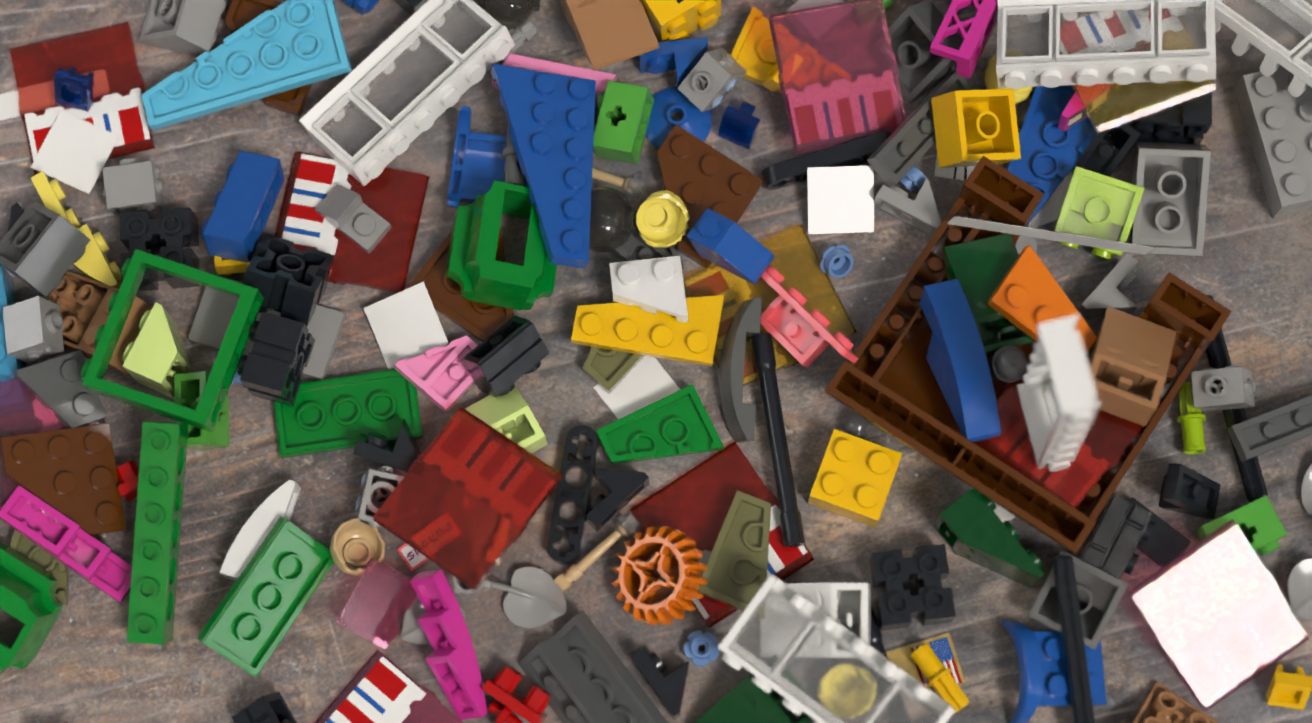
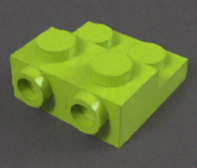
M1075 166L1053 231L1126 243L1145 188ZM1057 242L1078 249L1079 246L1078 244ZM1093 247L1091 254L1112 260L1113 254L1122 256L1123 251Z

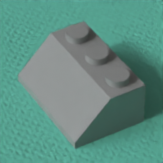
M150 0L138 42L143 45L189 55L206 51L210 52V48L216 40L217 35L215 31L219 17L225 9L226 2L225 0Z

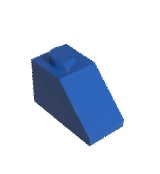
M708 208L687 235V238L701 257L753 285L756 284L775 257L771 251L735 222Z

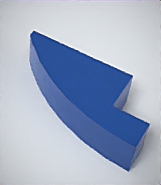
M958 279L924 286L920 306L933 331L926 359L962 436L971 442L1000 436V419L989 365L975 319Z

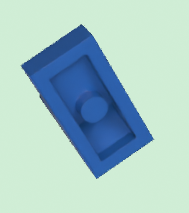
M707 37L658 42L659 49L639 56L640 73L662 74L667 70H675L678 88L703 55L708 52Z

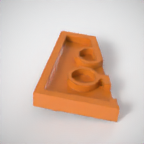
M1030 245L1022 250L987 302V305L1037 342H1039L1037 335L1038 323L1080 314ZM1080 315L1074 331L1079 330L1084 350L1087 354L1097 337Z

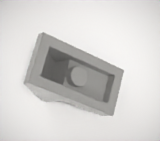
M928 179L925 180L914 201L909 199L908 193L895 186L889 188L883 184L875 197L874 207L930 237L934 235L941 224Z
M339 184L331 190L315 209L317 214L368 254L371 253L392 228L390 223L363 203L358 193Z
M1127 253L1078 309L1080 315L1083 318L1104 317L1108 306L1132 315L1137 306L1120 291L1123 292L1136 278L1132 271L1138 264V261Z

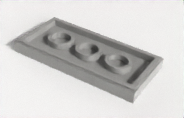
M206 287L188 336L189 342L219 351L239 298ZM316 304L315 312L307 326L308 333L313 336L315 343L307 367H304L303 376L317 380L325 379L346 317L344 312ZM271 309L266 312L277 316H280L281 314L280 312ZM258 313L255 321H260L262 313ZM248 339L242 355H248V353L252 352L254 342Z

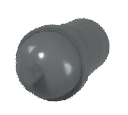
M1005 346L986 356L992 380H1000L1006 383L1016 382L1027 371V358L1017 347Z

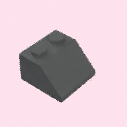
M931 0L908 6L867 50L868 54L882 71L890 70L892 83L909 104L939 84L949 72L957 69L956 61L930 53V46L944 19V16ZM956 33L945 37L942 45L959 50L963 39Z
M32 201L0 241V265L34 290L47 296L50 291L55 290L61 284L63 275L71 264L77 262L84 255L86 245L90 242V239L60 214Z
M1061 550L1058 556L1070 555L1073 558L1084 645L1095 650L1128 583ZM1052 567L1028 616L1062 633L1054 568Z

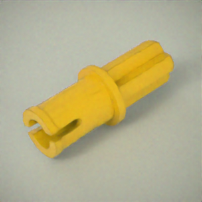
M926 643L915 650L909 657L928 680V688L933 687L942 699L956 708L954 713H957L967 706L969 699L950 675L952 672L951 668L946 669L930 647L931 645Z

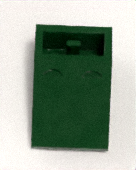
M1005 233L942 247L948 281L958 279L975 319L985 353L997 351L1005 346H1019L1036 342L987 305V302L1019 256L1011 234Z
M975 489L969 490L938 515L933 527L956 555L1029 588H1032L1043 577L1044 573L1041 571L1043 564L1038 556L1030 549L1025 551L1017 541L1020 536L1014 526L1007 520L1002 522L994 512L997 509L995 503Z
M775 654L765 663L772 668L779 657ZM786 668L782 676L808 694L789 669ZM751 673L694 723H813L815 720L805 712H802L800 716L793 713L782 704L785 697L774 689L770 693L762 690L751 681L755 676Z

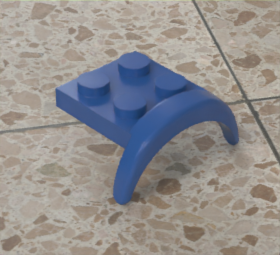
M462 106L459 110L447 205L458 208L461 202L472 204L478 194L485 195L490 190L494 180L503 182L504 161L501 155L502 150L506 148L507 136L470 132L471 108L468 106ZM525 176L524 185L525 187H529Z
M1002 620L1001 625L1008 630L1015 645L1020 677L1017 708L1009 723H1028L1037 707H1072L1062 633L1059 631L1031 632L1020 621ZM1100 639L1095 650L1085 645L1093 706L1107 704Z

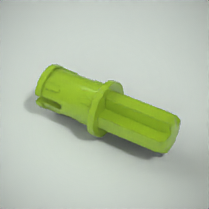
M1192 382L1183 383L1178 391L1180 416L1177 417V422L1181 424L1183 454L1186 455L1206 452L1203 421L1206 420V415L1202 414V410L1194 408L1191 392Z

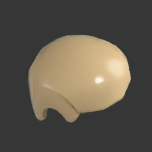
M353 518L341 523L333 534L330 544V555L333 563L344 573L353 576L369 575L379 567L384 559L385 542L377 527L369 526L361 522L360 519Z

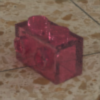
M371 559L336 624L386 650L388 644L397 636L399 624L406 611L416 601L417 594L410 583L411 579Z

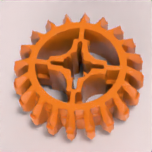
M663 526L660 529L647 527L646 533H635V542H624L627 552L626 554H616L622 562L620 567L612 568L615 573L619 574V578L611 583L615 588L621 589L615 598L620 602H624L622 609L627 613L633 614L636 620L646 621L647 624L655 626L659 625V623L664 625L672 624L673 618L676 620L685 619L684 609L687 611L696 610L692 600L694 598H703L698 588L699 585L703 586L708 582L706 579L701 578L700 575L708 567L706 564L699 562L704 553L699 549H695L697 542L694 539L686 537L683 531L677 529L674 531L670 527ZM653 553H655L654 557H653L651 560H649L648 562H646L647 559H648ZM652 570L660 573L661 577L667 579V582L659 578V575L653 573ZM674 590L668 598L658 603L660 599H664L667 592Z

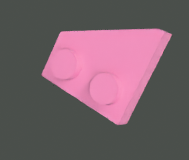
M464 336L451 341L449 345L434 347L426 350L424 354L406 361L405 359L399 360L394 365V369L446 413L474 383L471 377L472 374L468 372L462 358L478 345L468 336Z

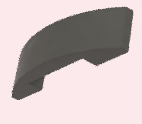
M753 297L743 301L728 327L721 351L719 366L720 399L725 421L735 443L754 441L756 405L742 403L746 337L760 333L761 297Z

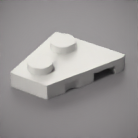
M680 256L609 263L613 301L628 306L636 305L642 310L653 314L661 311L676 316V321L688 322Z

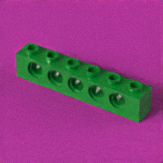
M155 420L143 421L127 642L164 645L173 640L189 425L185 423Z

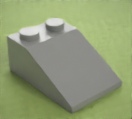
M1137 142L1135 144L1132 184L1145 189L1131 227V244L1154 247L1147 254L1203 256L1211 150L1207 145Z

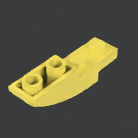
M43 171L31 177L45 207L60 214L90 239V242L86 245L84 255L77 262L72 263V265L87 278L120 289L121 269L116 261L109 262L105 252L110 248L100 231L94 233L87 224L82 226L72 208L66 210L61 201L66 197V194L57 179L51 181Z

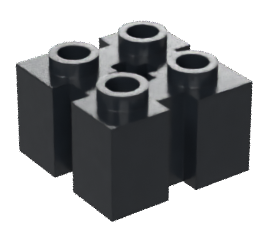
M1181 81L1180 85H1169V82L1161 84L1140 82L1136 89V95H1133L1129 102L1128 120L1129 124L1142 132L1137 142L1200 144L1203 140V134H1206L1212 125V84Z
M190 207L162 209V218L153 219L148 211L119 213L120 241L129 251V253L121 254V273L125 261L128 258L132 259L135 249L200 270V260L192 248H190L199 246L198 219ZM165 245V247L160 248L159 254L154 253L158 247ZM147 268L138 291L158 290V281H167L172 289L200 287V285Z
M267 233L259 246L257 256L254 255L246 269L243 284L258 289L264 297L259 313L267 312L271 309L280 312L281 317L302 322L307 327L315 312L316 304H319L326 291L334 255L310 247L303 251L294 248V242Z
M262 312L260 321L253 323L249 340L254 342L252 352L242 356L238 367V375L241 376L240 381L244 386L248 387V391L253 396L294 407L302 383L301 376L304 367H307L315 343V339L308 333L309 330L304 323Z
M945 544L916 547L912 557L902 558L901 549L871 554L869 562L873 588L882 587L883 596H878L875 602L880 631L908 628L912 623L911 618L916 617L922 618L923 626L950 623L954 620L956 614L952 588H942L941 580L946 579L949 574ZM909 580H913L915 584L918 583L920 585L916 596L910 595V590L905 591L903 588Z

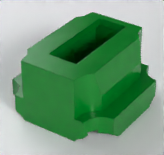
M494 180L490 190L485 195L478 194L475 201L470 205L458 206L452 227L446 276L459 283L461 296L469 301L521 311L531 310L537 299L552 295L557 265L550 264L538 226L540 221L535 205L531 204L528 194L530 191L529 187ZM502 214L529 219L523 265L495 260Z
M0 543V608L24 623L25 626L12 648L0 641V674L4 673L11 666L19 669L28 667L46 640L63 607V604L57 601L54 595L57 579L42 567Z

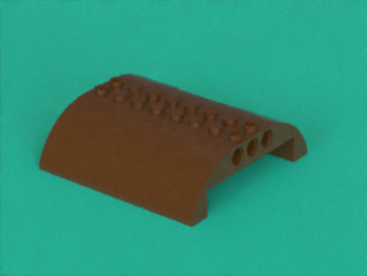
M982 156L963 184L959 198L854 352L859 359L855 363L844 361L824 392L1070 552L1076 554L1096 524L1095 520L1201 355L1212 343L1232 311L1168 272L1143 312L1138 316L1144 320L1176 331L1167 377L1156 411L1146 426H1142L1098 410L1083 444L1091 449V457L1095 460L1104 459L1110 465L1073 508L988 440L971 442L962 436L926 359L933 331L920 306V300L924 286L948 281L942 247L1005 234L947 224V222L953 217L959 216L1026 227L1044 196V193L985 156ZM1011 234L1013 242L1016 245L1020 235ZM1090 327L1097 337L1099 330ZM1037 341L1014 346L1025 354L1028 364L1031 363L1030 355L1035 353L1033 345L1038 343ZM1095 342L1093 343V345L1091 346V348L1089 349V351H1088L1087 354H1086V357H1087L1088 362H1089V359H1090V356H1091V353H1092V350H1093V347H1094ZM996 351L988 352V353H985V354H986V356H987V355H989L990 353H993V352H996ZM1023 377L1011 383L992 380L997 405L1011 388L1017 391L1016 385L1024 383Z

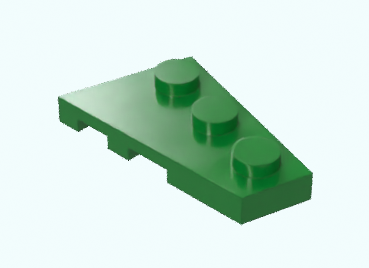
M693 384L596 430V434L612 465L724 450V446Z

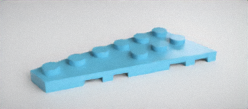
M287 0L272 11H265L223 39V44L209 53L206 51L198 56L195 63L181 72H174L143 93L142 100L148 125L154 131L351 72L352 68L334 0Z

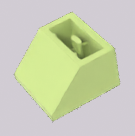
M155 302L152 309L147 310L143 314L139 324L141 331L135 342H130L126 347L122 358L124 361L122 367L138 383L175 399L174 375L189 373L191 366L176 322L161 304Z
M516 386L506 395L497 397L489 395L450 416L453 423L459 417L520 459L548 445L545 434Z

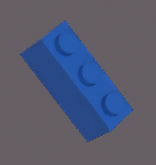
M240 151L235 163L229 165L224 188L222 191L217 192L213 213L210 219L204 221L202 227V239L206 242L209 255L250 263L285 181L279 158Z

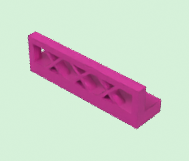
M952 0L930 46V53L956 61L957 75L970 79L998 21V0ZM973 5L976 11L975 17L960 22L957 16L958 10ZM959 33L963 39L959 50L942 45L945 37Z

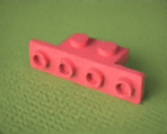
M769 264L761 277L779 296L761 314L760 324L806 368L817 359L829 344L843 357L855 363L859 358L851 351L854 344L840 331L834 335L827 328L831 323L830 320L816 308L811 312L804 305L808 299L793 286L788 290L781 283L785 277Z

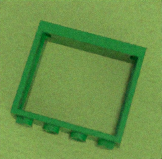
M135 249L132 259L128 258L123 265L121 273L123 281L119 291H115L110 298L108 304L110 314L106 324H102L96 333L95 345L97 347L92 359L88 358L83 366L81 373L82 385L92 393L213 432L264 297L256 288ZM147 268L239 298L196 410L103 379Z

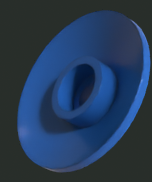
M677 87L661 90L653 96L654 104L646 131V137L653 146L660 149L675 124L703 142L706 140L712 124L710 110L701 112L681 91L678 92ZM674 112H680L684 117L680 121H674L670 116Z

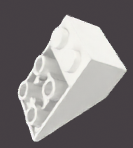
M786 583L871 646V585L869 583ZM772 594L765 601V617L761 619L760 657H773L776 654L780 658L807 620ZM816 627L794 658L857 657Z

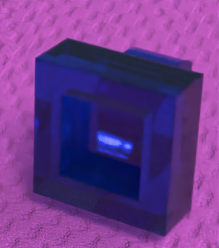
M75 67L69 70L59 68L54 75L55 103L88 112L93 105L94 73L89 72L88 75L77 73V68Z
M743 101L738 110L728 105L722 116L717 136L749 150L754 142L760 119L752 116L756 106Z

